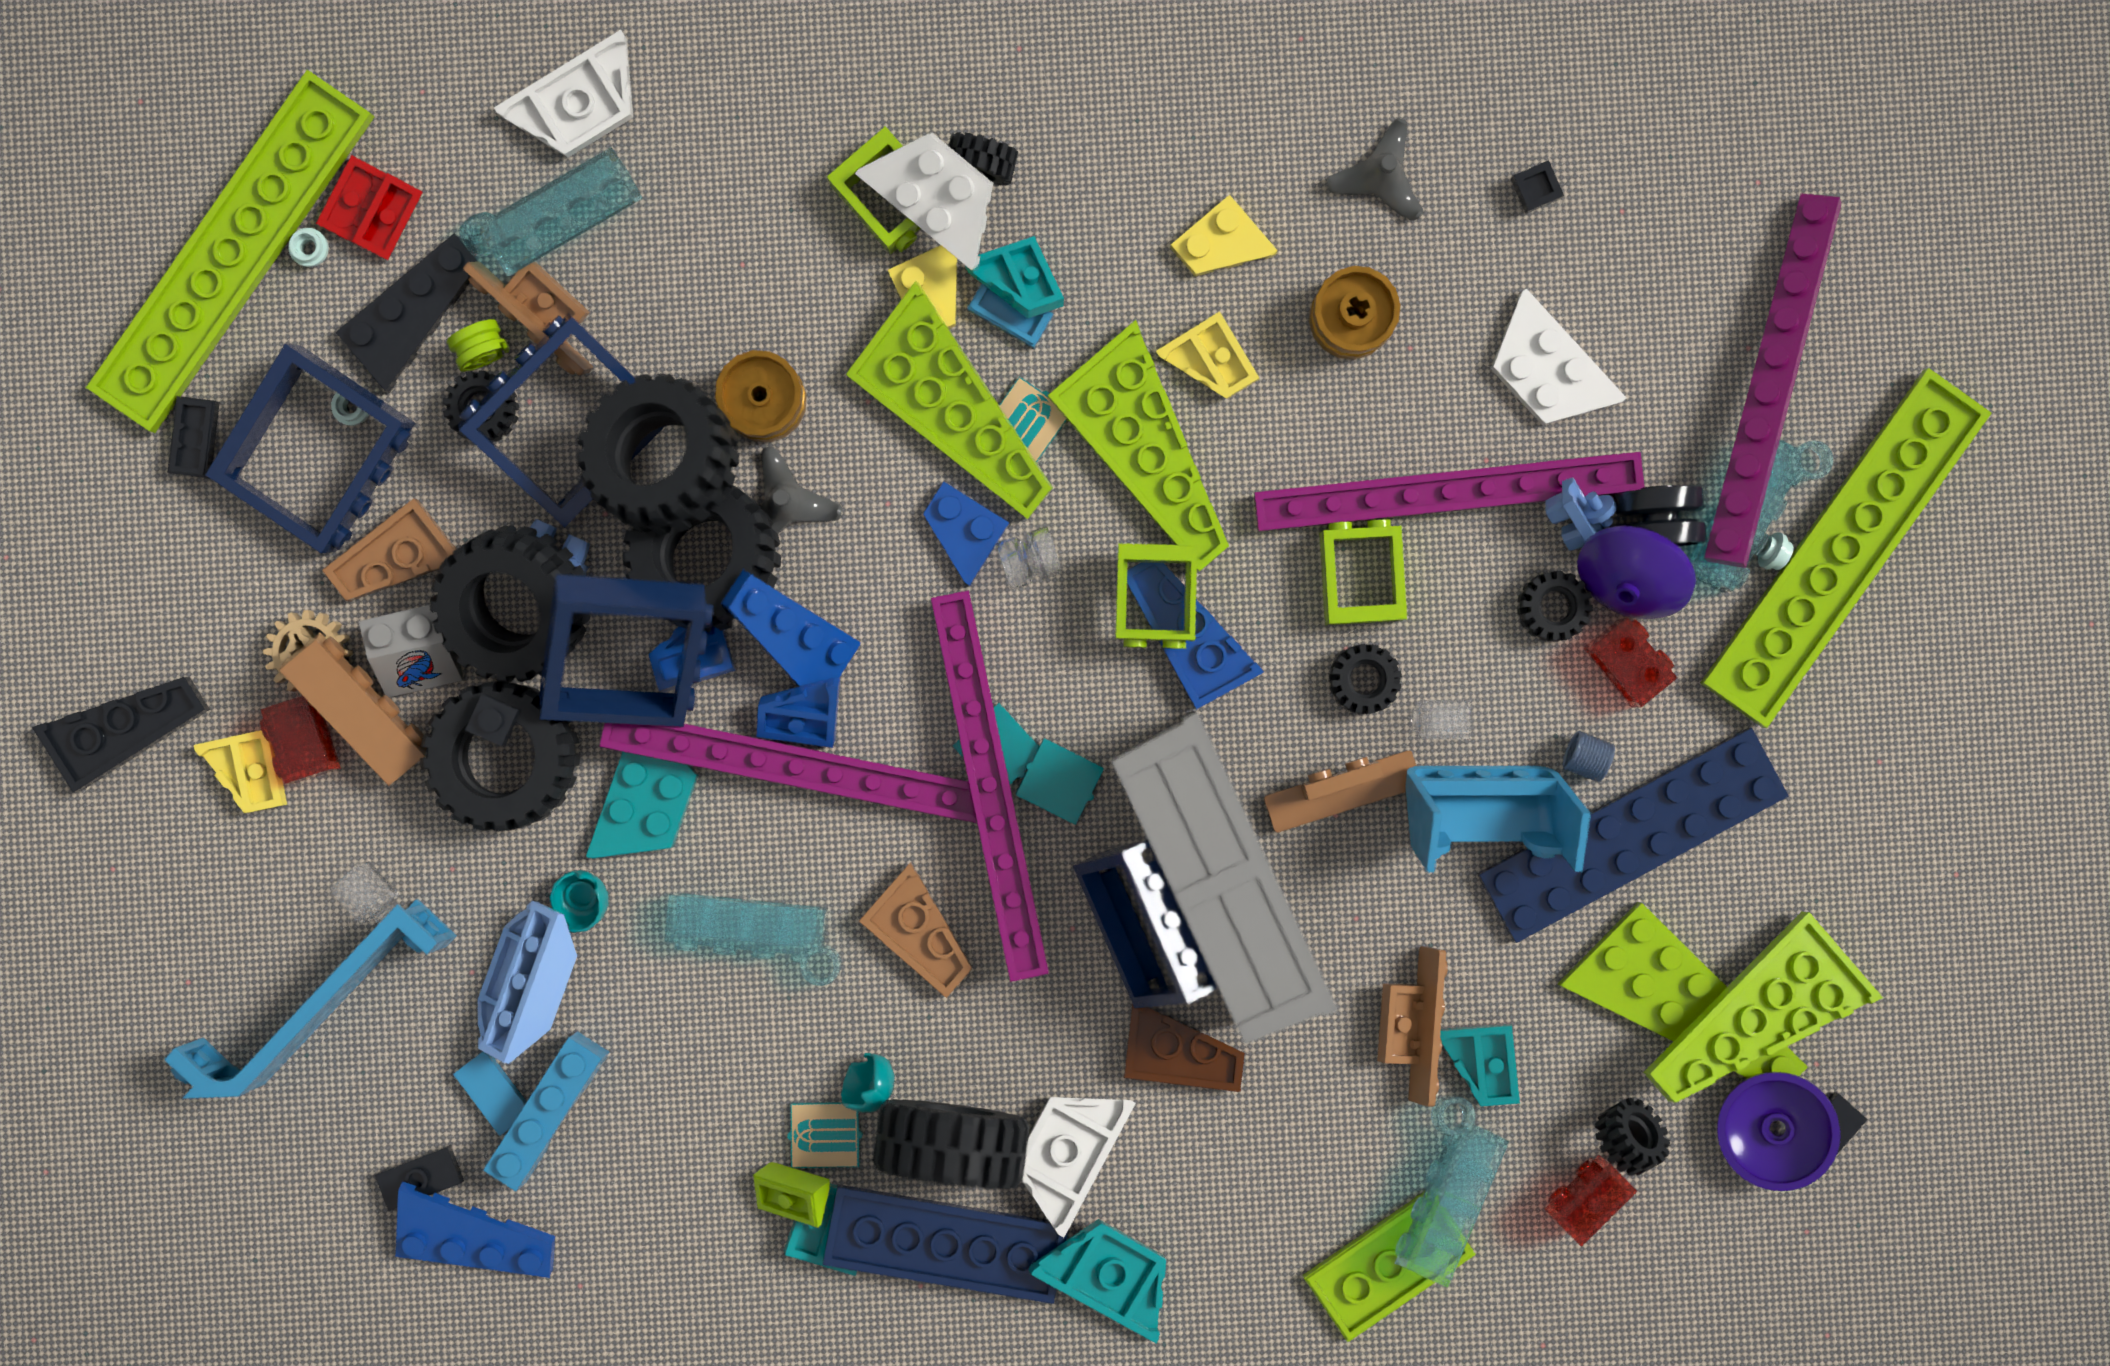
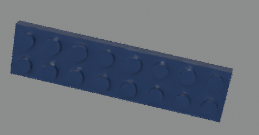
M1746 728L1590 812L1582 871H1574L1563 855H1555L1553 858H1540L1533 855L1532 851L1525 847L1477 873V876L1513 942L1518 943L1787 798L1789 795L1754 730Z

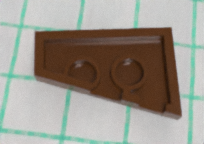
M1132 1004L1123 1078L1241 1092L1245 1053L1148 1007L1134 1008Z

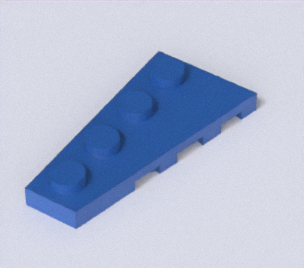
M1139 563L1128 569L1127 585L1151 629L1183 631L1185 585L1164 563ZM1197 599L1195 641H1186V649L1162 648L1195 709L1206 705L1264 673L1261 667L1249 657L1235 639L1224 630ZM1158 641L1162 647L1163 641Z
M742 570L722 602L724 607L760 643L766 653L781 666L787 676L798 686L834 677L839 678L861 644L852 636L745 570Z
M402 1182L398 1189L395 1257L550 1278L554 1266V1235L509 1219L505 1222L498 1221L486 1215L487 1211L473 1206L471 1210L449 1203L450 1198L437 1193H434L433 1197L415 1191L416 1186L406 1182Z

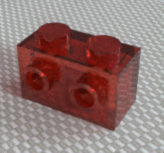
M1627 617L1618 619L1583 649L1632 708H1642L1675 681L1677 676L1671 670L1674 668V664L1670 658L1660 649L1655 651L1649 644L1647 639L1650 636L1643 625L1637 620L1631 621Z
M303 695L260 709L263 719L260 720L261 731L265 739L271 741L275 756L272 757L273 768L280 779L283 778L284 784L299 783L341 769L325 718Z
M1600 1155L1595 1159L1589 1158L1583 1162L1575 1173L1577 1177L1567 1187L1562 1185L1557 1188L1548 1199L1550 1204L1544 1209L1581 1247L1638 1192Z

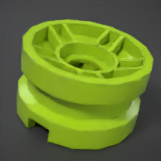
M495 319L483 320L466 326L447 339L446 343L449 350L457 355L455 362L461 372L477 370L504 357L501 352L503 349L505 353L509 352L510 348L507 341L499 336L501 329Z

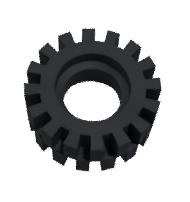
M961 132L951 134L948 146L994 185L1001 186L1002 184L1008 186L1011 184L1018 157V151L1014 147H1009V144L1004 142L999 143L993 138H984L983 135L974 136L972 133L963 134Z
M479 370V373L468 371L465 372V377H456L454 379L456 384L453 387L448 385L446 389L449 392L448 398L443 397L442 404L446 406L443 414L449 420L448 425L458 435L466 439L468 438L459 430L458 423L462 419L458 415L466 408L468 401L473 395L490 392L486 386L496 375ZM515 392L478 428L489 440L499 441L503 439L502 434H509L513 430L510 428L512 422L517 423L518 417L515 415V411L519 410V403L515 402L517 397Z
M1564 571L1547 572L1532 578V581L1525 584L1522 588L1524 591L1518 597L1517 602H1520V608H1517V613L1523 619L1520 623L1523 627H1527L1530 630L1528 633L1533 637L1537 636L1542 641H1563L1583 631L1582 627L1589 623L1591 619L1588 617L1589 612H1593V605H1589V598H1592L1590 591L1586 592L1584 589L1586 584L1582 580H1576V576L1571 573L1565 574L1563 573ZM1552 591L1563 594L1569 603V611L1566 617L1558 622L1546 619L1540 608L1542 598Z
M1361 644L1350 647L1341 652L1336 661H1333L1331 665L1332 670L1328 679L1331 683V694H1334L1339 705L1344 706L1350 712L1372 714L1386 709L1390 703L1395 701L1397 698L1396 694L1400 691L1402 685L1400 684L1402 673L1398 670L1397 665L1399 663L1396 658H1392L1389 655L1390 652L1386 649H1381L1374 644ZM1360 664L1373 666L1378 671L1380 677L1377 689L1367 695L1355 691L1350 682L1352 671Z
M1627 1098L1601 1113L1597 1117L1599 1121L1595 1123V1128L1599 1130L1595 1134L1596 1140L1603 1142V1145L1599 1147L1601 1152L1607 1151L1610 1155L1607 1158L1610 1164L1617 1162L1616 1169L1621 1173L1626 1170L1629 1176L1641 1175L1666 1160L1665 1157L1670 1152L1667 1149L1670 1146V1139L1664 1138L1668 1131L1666 1127L1661 1128L1659 1125L1662 1119L1659 1115L1654 1117L1652 1115L1654 1109L1649 1105L1644 1107V1101L1639 1099L1634 1101L1633 1098Z

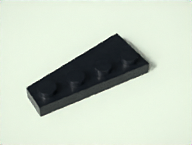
M455 233L336 332L387 393L392 391L406 366H410L418 355L416 353L429 334L432 335L441 323L439 321L451 305L456 303L470 283L468 279L471 276L463 270V267L467 262L479 260Z
M182 677L139 691L122 699H115L100 706L34 726L32 729L71 791L79 793L203 715L210 708L191 678Z

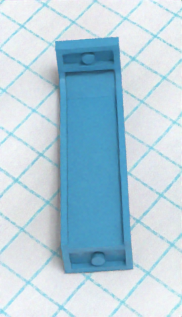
M416 899L407 909H404L399 904L396 905L243 1069L232 1065L204 1037L174 1048L164 1060L172 1067L171 1072L179 1081L193 1086L183 1098L239 1097L265 1085L402 938L411 949L418 953L423 951L427 955L446 948L457 935L419 899Z

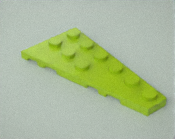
M915 281L846 375L1025 518L1029 519L1053 487L919 282Z
M1135 320L1048 394V398L1175 545H1198L1197 571L1200 572L1227 549L1229 544L1212 503H1210L1201 481V476L1194 464L1187 447V442L1166 391L1161 384L1138 323Z
M1637 902L1557 983L1671 1041H1674L1727 988L1641 902ZM1785 1047L1769 1056L1764 1055L1750 1062V1066L1734 1072L1746 1078L1766 1072H1785L1800 1076L1808 1066L1788 1047Z
M1801 911L1643 1073L1669 1102L1676 1103L1716 1083L1717 1079L1733 1071H1740L1750 1066V1062L1764 1055L1769 1056L1819 1031L1820 1027L1838 1018L1843 1019L1853 1014V1010L1867 1003L1872 1004L1883 997L1812 914Z

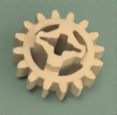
M304 610L302 619L298 613H288L289 623L276 621L274 624L279 630L278 634L266 635V638L273 642L272 648L264 649L263 654L272 656L273 661L269 662L265 667L267 670H277L279 672L274 678L276 683L288 681L279 669L285 660L314 637L313 631L309 630L308 626L321 630L326 635V639L330 636L333 637L342 647L344 643L350 640V636L338 635L337 632L342 624L337 621L328 624L329 615L326 613H319L315 618L314 611ZM288 639H290V641H289V643H288V646H287V648H286V650H285L286 643H287ZM344 649L346 655L343 657L353 655V651ZM288 681L287 690L296 692L297 689Z

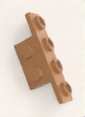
M528 259L507 285L500 281L479 261L467 262L463 267V270L471 276L468 279L471 285L485 295L488 293L500 303L498 309L512 321L519 320L528 329V337L536 344L546 336L542 332L544 327L549 322L551 323L558 315L564 318L570 313L581 324L590 313L533 259ZM566 340L553 352L558 356L556 362L559 366L572 375L575 373L578 375L587 374L594 368Z
M1407 750L1369 762L1368 757H1362L1345 763L1347 770L1334 774L1331 773L1330 768L1309 774V782L1266 795L1264 801L1273 830L1277 833L1406 792L1407 770L1416 766L1413 753Z
M1421 946L1419 948L1417 984L1383 983L1377 1061L1385 1064H1411L1409 1101L1426 1107H1434L1436 1094L1439 1090L1437 1073L1439 1055L1442 1051L1440 1032L1441 1019L1445 1011L1443 992L1444 978L1447 975L1448 965L1445 950Z

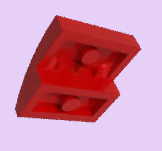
M351 155L316 225L388 261L423 192Z

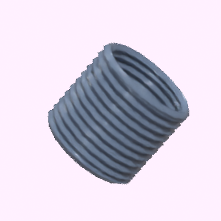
M1577 731L1566 749L1563 758V768L1574 774L1584 776V778L1601 782L1613 761L1615 745L1603 739L1600 740V738Z

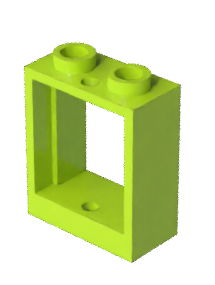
M885 126L827 176V180L833 190L891 255L897 249L903 252L910 247L917 239L915 233L921 228L907 217L888 233L850 190L852 186L861 180L855 174L858 169L903 147Z
M1390 519L1367 521L1368 528H1352V522L1329 523V530H1323L1319 533L1325 625L1391 622L1407 619L1402 526H1391ZM1389 538L1393 604L1338 608L1334 541Z
M1118 543L1115 640H1123V647L1147 648V640L1163 641L1162 648L1186 649V641H1195L1198 545ZM1128 562L1185 564L1183 631L1126 629Z

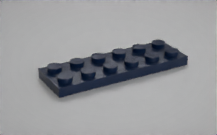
M837 1184L823 1265L1054 1304L1057 1289L1031 1275L1028 1269L1031 1264L1064 1243L1067 1233L1064 1238L1058 1235L1050 1222L1044 1219Z

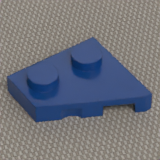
M946 482L942 483L923 513L963 581L971 586L1008 527L1009 522Z
M678 626L673 631L670 639L661 642L648 654L660 693L669 692L676 688L687 631L685 628ZM712 627L710 632H706L705 654H698L697 660H700L701 665L699 682L736 671L725 631Z
M834 677L761 696L758 704L756 737L833 748L836 739L840 678Z

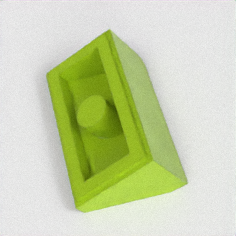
M775 1162L768 1163L753 1174L758 1209L817 1228L822 1224L830 1189V1180L828 1178Z

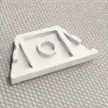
M619 30L495 106L494 109L505 120L569 158L633 118L626 37Z
M933 133L927 134L857 170L855 174L969 269L973 270L978 266L980 256H978L982 234L985 233L987 221L986 208L991 199L993 183Z
M1527 288L1519 294L1516 301L1517 305L1506 327L1502 344L1496 353L1491 370L1542 426L1622 403L1626 399L1624 394Z
M1049 1097L1028 1136L1022 1182L1057 1234L1063 1238L1135 1106V1102L1115 1099Z

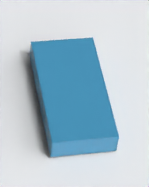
M981 284L967 308L969 312L1033 349L1053 318V313L1050 311L1026 318L984 284Z
M481 1052L453 1074L499 1136L510 1129L527 1101L494 1057Z

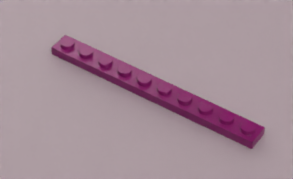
M1800 194L1704 556L1707 562L1746 568L1839 217L1842 205L1840 197Z
M1641 451L1254 492L1257 531L1263 532L1329 525V523L1357 522L1545 502V500L1562 493V481L1572 477L1585 497L1590 492H1596L1598 496L1640 490L1645 487Z
M967 590L931 598L1009 980L1013 982L1049 974L970 593Z
M604 723L600 741L601 748L977 824L969 782L688 724H684V727Z

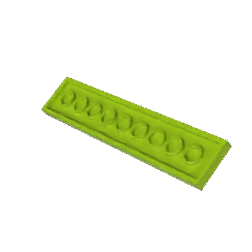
M306 70L86 388L149 432L156 433L175 406L177 396L181 397L375 116L318 76Z
M1930 368L1924 369L1796 547L1788 563L1781 568L1700 684L1760 727L1768 728L1992 412Z

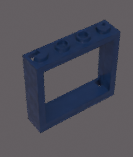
M570 313L564 318L558 315L551 323L549 322L542 330L546 336L536 346L532 343L527 344L514 358L518 364L508 374L504 371L498 373L486 386L490 392L480 402L473 399L458 415L462 419L458 423L459 430L564 528L593 500L590 496L591 491L584 487L582 480L557 503L478 428L571 334L621 382L626 380L629 384L635 383V377ZM660 427L645 436L636 447L632 459L664 427Z
M284 344L205 475L319 553L336 552L340 550L345 541L351 539L352 531L350 529L355 520L363 517L369 510L373 501L370 496L377 485L381 486L390 476L393 469L390 464L397 453H402L408 447L409 443L407 440L416 423L303 346ZM303 370L386 426L321 532L238 477Z
M556 574L539 690L540 719L684 727L686 712L693 711L695 690L692 688V683H699L701 665L700 660H697L698 654L704 655L706 650V631H703L704 625L710 626L712 620V605L706 604L704 584ZM572 613L689 620L675 693L561 687Z
M1149 839L1105 850L1073 865V869L1134 1008L1188 1004L1218 989L1216 981ZM1149 848L1153 860L1144 863L1140 853L1143 852L1142 850ZM1117 866H1122L1173 982L1171 985L1166 984L1116 870ZM1108 869V871L1102 873L1099 872L1101 870ZM1203 972L1206 981L1196 982L1194 976ZM1155 978L1159 988L1150 989L1148 981Z

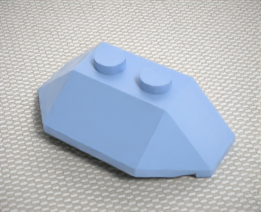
M531 901L525 910L518 913L503 928L478 997V1027L481 1035L478 1038V1049L503 1063H511L551 1030L577 958L564 914L539 902Z

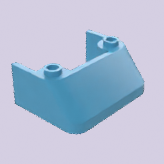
M1414 766L1407 770L1405 788L1410 844L1426 872H1435L1436 859L1450 851L1451 842L1522 841L1526 848L1532 851L1533 855L1540 858H1553L1555 855H1563L1574 871L1583 870L1591 813L1557 771L1543 766Z

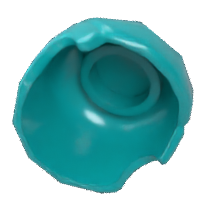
M574 870L562 875L553 884L549 896L551 908L564 914L569 932L572 933L590 930L604 918L609 906V893L606 886L598 877L585 870Z
M864 1053L863 1057L867 1058V1061L850 1064L843 1081L841 1099L842 1105L848 1109L871 1113L879 1110L881 1105L886 1100H889L894 1089L895 1075L888 1059L878 1054Z

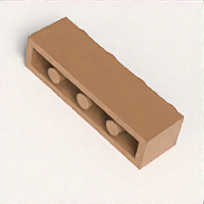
M319 632L285 660L279 671L381 779L390 786L418 763L420 758L425 757L427 747L421 746L424 734L412 723L407 726L398 716L400 713L398 706L387 695L382 697L378 695L371 687L373 681L360 666L353 668L343 657L346 655L345 650L333 637L330 636L326 639Z

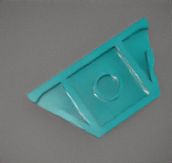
M622 752L586 857L592 859L673 848L699 774L689 765Z
M1097 1219L1029 1267L1028 1270L1034 1277L1154 1343L1158 1342L1160 1337V1331L1158 1330L1159 1308H1162L1163 1304L1161 1285L1165 1278L1167 1259L1157 1251Z

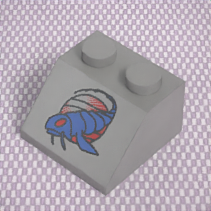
M430 605L359 621L367 660L385 695L389 698L464 681L461 665L457 662L459 656L453 650L449 653L442 645V642L446 640L442 632L436 633L432 621L437 619V613L430 611Z

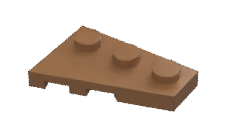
M413 498L322 571L346 601H353L439 570L443 561L452 555L456 548L419 500Z
M911 862L859 920L862 925L945 998L952 993L973 968Z

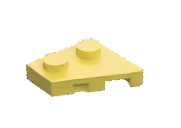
M1230 194L1170 246L1195 277L1212 273L1214 270L1221 268L1228 269L1240 266L1246 262L1262 258H1272L1278 252Z
M940 245L888 269V273L901 300L914 282H919L947 327L950 329L956 326L957 258Z
M1220 311L1156 351L1158 356L1226 399L1260 379Z
M264 729L194 745L195 752L198 756H203L216 772L214 776L223 787L231 791L233 800L244 813L287 805L272 729Z

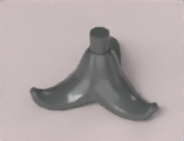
M1400 118L1394 120L1368 159L1328 176L1326 181L1329 191L1342 195L1375 194L1391 209L1408 220L1414 221L1423 215V208L1414 195L1403 169L1407 122Z
M769 446L761 451L765 499L760 508L771 518L773 522L771 528L775 532L780 533L792 522H830L839 520L842 513V506L801 487L775 447Z

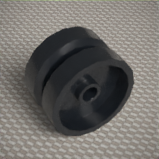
M1662 485L1615 494L1616 514L1623 518H1642V522L1628 523L1622 526L1638 527L1653 531L1666 537L1678 547L1707 543L1705 522L1692 518L1680 519V515L1697 513L1705 508L1703 487Z

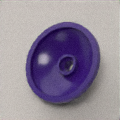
M1617 526L1600 530L1586 540L1577 560L1578 574L1580 579L1586 584L1585 588L1587 591H1590L1591 595L1606 608L1631 618L1658 619L1679 612L1690 601L1696 585L1695 571L1686 554L1666 537L1643 528Z
M1766 1072L1745 1079L1728 1094L1718 1116V1141L1726 1161L1743 1179L1767 1190L1791 1191L1812 1184L1830 1168L1839 1149L1840 1126L1837 1114L1830 1100L1813 1083L1791 1073ZM1773 1121H1781L1785 1124V1129L1782 1133L1775 1134L1770 1130V1124Z

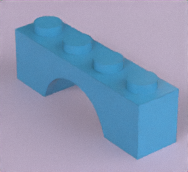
M578 1031L568 1037L483 1171L514 1191L519 1190L527 1183L545 1155L559 1126L578 1098L589 1086L610 1052Z

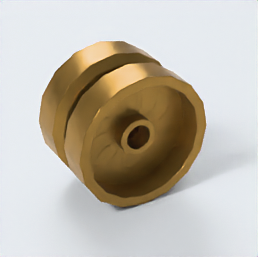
M1351 266L1337 270L1323 282L1310 305L1309 324L1314 339L1324 351L1337 358L1356 360L1373 354L1391 337L1399 322L1401 304L1397 290L1384 274L1371 267ZM1355 309L1358 311L1359 317L1357 315L1350 316L1347 311Z
M751 350L736 355L723 367L716 381L715 399L718 407L730 420V426L736 432L752 441L772 442L788 436L799 426L806 412L807 394L802 379L784 358L770 351ZM759 391H762L764 394L767 391L765 400L758 402L755 395Z

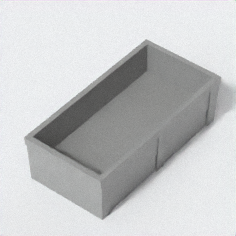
M1191 711L1180 717V721L1112 757L1114 768L1245 1045L1320 1014L1324 1017L1339 1011L1198 712Z

